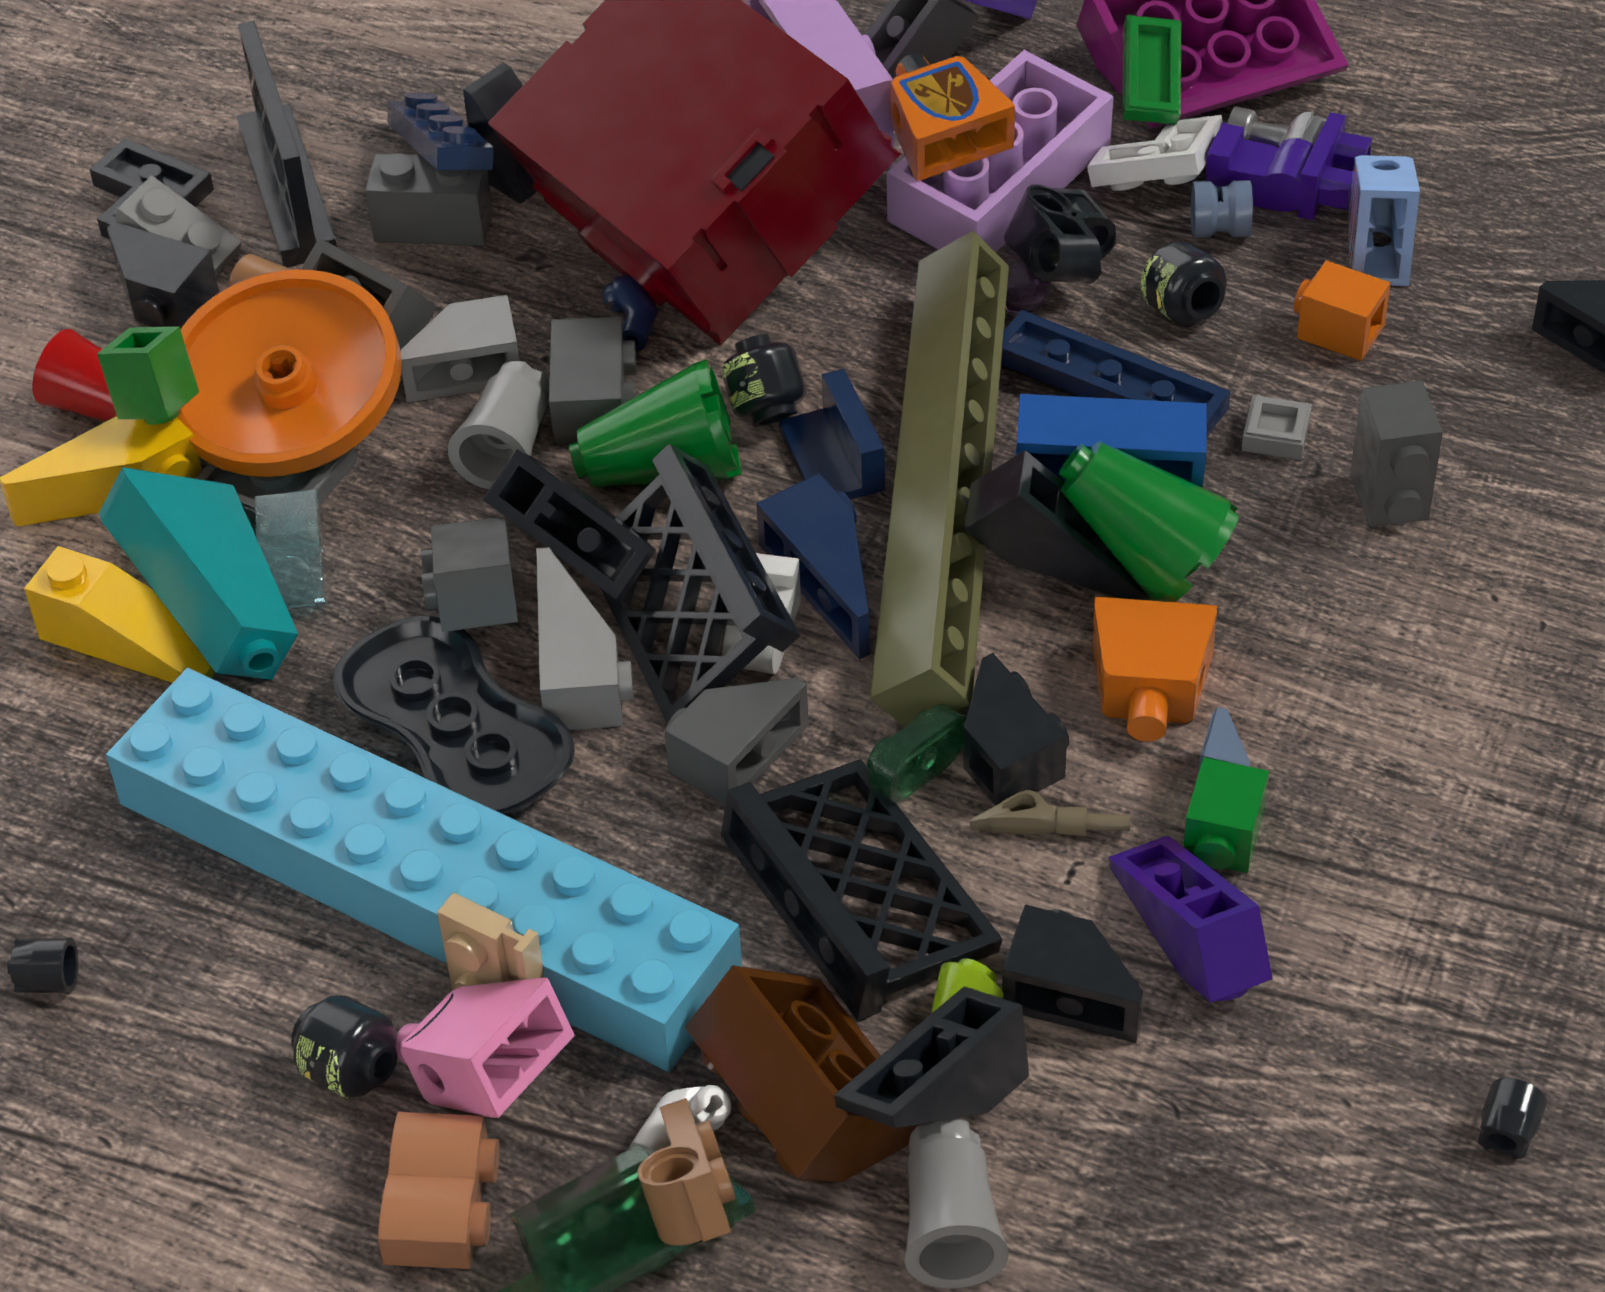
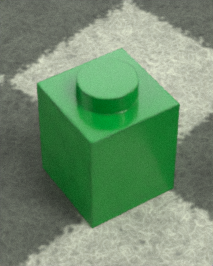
M179 326L128 328L97 353L118 420L144 419L145 423L150 425L166 423L175 419L180 414L179 409L199 393Z
M1203 757L1186 815L1183 847L1210 868L1230 869L1248 873L1265 812L1269 770Z

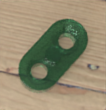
M939 704L930 710L921 711L913 719L912 723L891 738H882L874 746L867 760V770L870 772V787L893 802H900L939 775L952 764L964 745L966 717L944 704Z

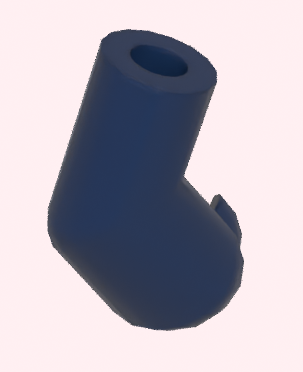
M627 275L618 276L603 289L604 304L614 301L610 309L612 312L620 313L624 311L626 314L622 325L624 340H635L636 351H640L645 348L658 314V309L648 293L632 277Z

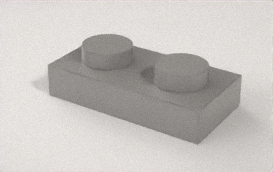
M152 175L117 209L114 222L210 250L216 276L237 256L242 244L240 239Z

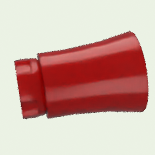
M64 329L55 334L44 347L34 370L32 391L36 402L43 406L71 411L102 422L116 417L115 408L97 355L102 348L73 329Z

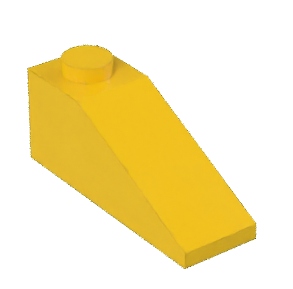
M116 416L1 476L0 485L11 520L19 527L99 513L122 467L195 479L202 472L199 456L190 442L194 434L178 417L166 423L150 425L146 424L144 419L118 420Z
M57 546L24 588L37 633L41 640L171 683L186 668H190L209 678L215 673L214 669L154 590L110 562Z

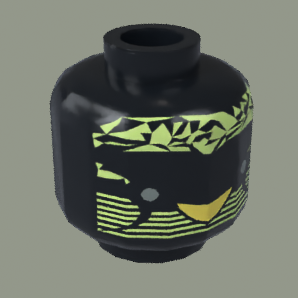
M1178 241L1164 245L1149 258L1141 275L1140 289L1145 302L1153 310L1175 324L1189 327L1206 321L1221 307L1226 294L1227 277L1223 266L1214 257L1192 244Z
M768 334L752 336L735 344L737 354L729 357L721 368L722 378L734 414L743 419H751L752 426L754 427L777 423L784 418L796 415L798 413L796 405L805 398L807 388L794 348L787 343H771Z
M329 996L309 1006L299 1016L294 1025L291 1045L298 1072L307 1079L344 1098H358L374 1090L378 1085L388 1080L397 1064V1034L392 1021L379 1011L348 996Z

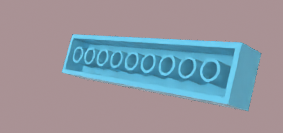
M186 668L106 753L121 805L446 964L437 911L453 892L512 920L513 931L522 936L528 929L537 932L544 976L549 979L569 1024L669 1073L693 1042V1038L684 1027L732 965L742 967L738 923L190 668Z

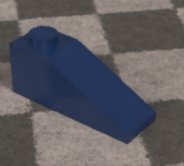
M818 473L757 502L759 546L767 555L798 558L801 594L859 660L870 655L869 610L855 527L857 515L849 497L842 491L836 492Z

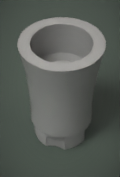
M511 361L504 363L499 373L488 380L468 418L452 435L448 443L450 462L464 479L478 487L490 489L516 449L531 456L538 428L547 410V398L549 395V381L542 371L531 368L524 361Z
M959 1118L935 1121L931 1124L917 1126L910 1135V1155L907 1159L909 1228L905 1251L906 1269L916 1280L937 1288H966L986 1282L1004 1268L1008 1261L1009 1251L996 1216L989 1184L986 1154L981 1148L979 1134L969 1128L968 1121Z

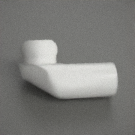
M715 1085L668 1092L660 1099L631 1143L630 1150L633 1155L643 1162L652 1153L671 1146L659 1107L684 1098L688 1100L695 1124L710 1120L713 1131L718 1129L731 1111V1101L724 1089Z

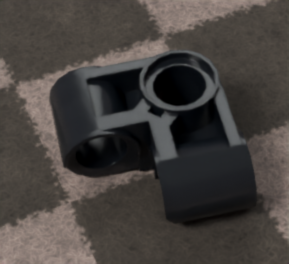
M1034 184L1027 187L1004 233V241L1008 247L1019 255L1030 269L1032 275L1039 281L1091 284L1102 274L1101 259L1110 253L1116 245V229L1114 223L1085 190L1050 188Z

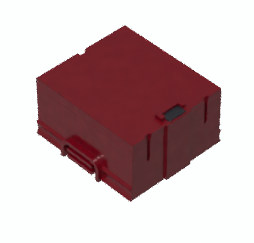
M604 0L582 23L585 31L573 44L566 40L488 124L533 178V188L544 196V202L579 230L577 232L578 236L594 254L597 253L599 257L621 275L632 277L659 307L665 302L669 303L721 346L787 275L792 278L838 229L836 223L893 164L901 153L892 147V138L879 129L848 78L743 1Z

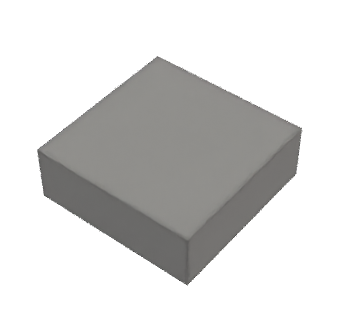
M1252 395L1243 434L1242 451L1302 460L1312 404Z

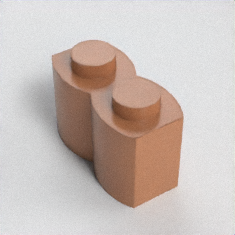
M413 1112L397 1113L378 1228V1243L383 1265L471 1269L475 1246L487 1247L490 1235L491 1208L490 1203L481 1202L484 1182L496 1183L499 1141L498 1139H488L484 1116Z

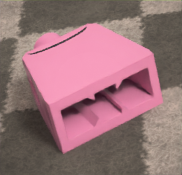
M533 978L462 986L451 991L421 1023H408L400 1029L396 1040V1050L399 1059L408 1066L423 1098L429 1104L486 1117L499 1118L575 1035L549 979Z

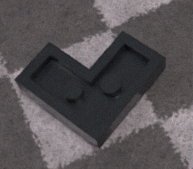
M125 138L89 169L94 187L121 197L97 219L101 236L110 239L107 228L114 221L117 209L151 175L195 207L214 190L210 172Z

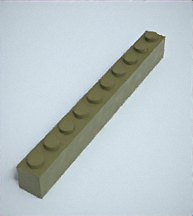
M974 231L967 233L921 259L918 264L870 698L876 702L883 712L890 714L911 733L970 706L973 694L985 545L980 544L964 527L971 483L992 471L1009 265Z

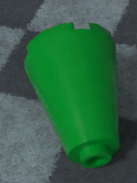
M707 359L692 364L577 429L578 442L569 444L572 463L578 478L589 477L593 487L650 484L660 475L652 460L668 444L708 465L716 480L731 479L742 475L737 443L729 444V441H732L729 428L731 424L716 375L713 368L709 367Z
M1100 441L1095 443L1090 449L1083 444L1079 445L1065 461L1059 472V475L1066 479L1061 489L1063 495L1152 601L1176 602L1184 596L1193 586L1185 578L1194 573L1200 565L1206 569L1210 567L1229 540L1238 522L1239 515L1235 512L1238 508L1228 499Z

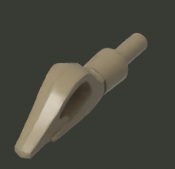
M1025 790L971 818L970 828L971 830L990 829L996 833L1033 835L1049 834L1056 831V834L1086 836L1087 830L1130 832L1131 815L1087 813V807H1055L1054 805L1047 804L1037 792Z

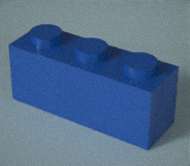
M1020 394L1016 456L1023 451H1027L1065 482L1066 479L1059 475V472L1072 452L1081 444L1090 449L1095 443L1100 441L1203 488L1207 454V403Z

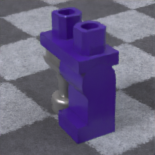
M1234 107L1228 123H1222L1207 152L1206 181H1211L1216 187H1227L1232 181L1250 180L1253 206L1283 212L1298 210V217L1314 221L1321 205L1349 210L1354 159L1360 155L1371 156L1372 138L1345 133L1346 115L1330 112L1327 119L1314 116V111L1303 112L1295 117L1287 126L1260 123L1254 110Z

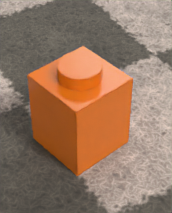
M1325 260L1312 281L1305 279L1296 293L1293 311L1299 314L1297 339L1362 361L1385 326L1391 282Z

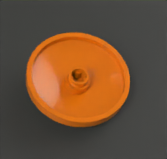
M301 269L281 270L241 281L208 300L180 329L199 393L179 409L180 414L177 417L194 434L190 442L197 455L208 463L229 472L256 477H275L301 473L327 464L344 455L363 441L378 426L395 398L401 378L402 360L399 342L389 316L377 299L363 287L349 279L328 272Z

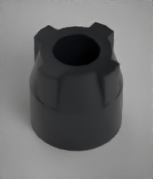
M16 938L7 965L8 974H10L14 984V992L71 993L75 988L78 977V950L72 938Z
M1500 1078L1492 1082L1482 1110L1481 1132L1477 1142L1486 1150L1493 1149L1499 1153L1510 1155L1514 1159L1525 1158L1531 1140L1538 1133L1547 1106L1545 1095L1532 1084L1519 1079Z

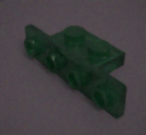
M639 1144L510 1213L532 1273L497 1292H611L644 1273L661 1269L673 1257L703 1240L678 1246L664 1243L659 1238L637 1174L640 1164L650 1154ZM729 1176L736 1199L722 1205L731 1229L736 1222L753 1214L756 1211L752 1196Z

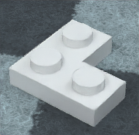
M1222 116L1178 120L1177 125L1166 124L1154 141L1101 147L1087 165L1091 187L1110 185L1112 190L1124 191L1142 185L1144 181L1164 179L1165 184L1176 185L1195 179L1207 164V152L1223 123Z

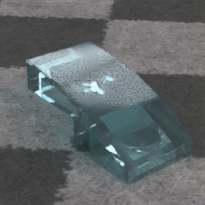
M317 490L255 496L256 537L286 607L296 608L326 604L322 562L323 540Z

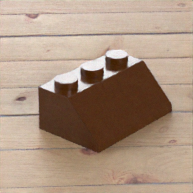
M732 965L684 1027L702 1050L700 1058L705 1066L714 1074L723 1078L737 1097V1107L740 1113L750 1123L759 1127L776 1149L775 1158L778 1164L788 1174L799 1180L844 1182L908 1146L910 1135L917 1126L932 1123L893 1128L836 1107L834 1095L881 1055L821 979Z

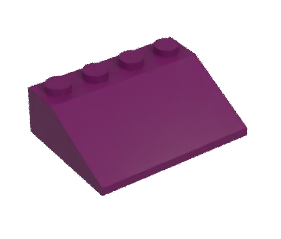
M1084 0L1076 24L1097 69L1123 97V25L1127 15L1180 20L1181 115L1179 120L1347 70L1349 65L1316 0ZM1145 122L1150 129L1165 125L1163 123Z

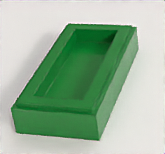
M1127 15L1123 25L1122 119L1177 125L1181 115V21Z

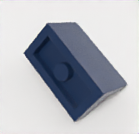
M845 369L822 374L823 409L784 418L779 422L780 433L802 479L805 480L820 473L836 492H844L850 500L885 491L884 446Z

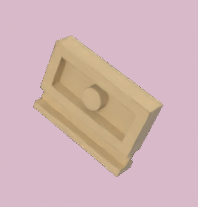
M454 892L437 911L452 991L462 986L545 978L537 932L528 929L522 936L513 931L512 920Z

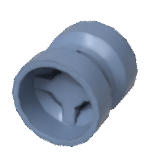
M1250 180L1232 181L1227 187H1216L1211 181H1193L1190 205L1192 238H1210L1215 232H1227L1231 237H1250L1253 219V198Z

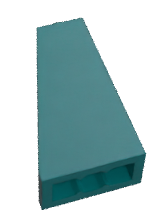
M122 467L98 513L101 522L216 673L273 680L298 636V632L234 486Z

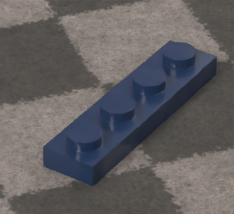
M415 92L404 94V101H388L387 123L436 170H493V146L482 138L475 129L466 124L463 118L458 117L449 106L441 101H437L436 95Z
M1021 310L1003 331L1002 366L1077 396L1207 403V437L1229 409L1231 392L1229 390L1024 310Z

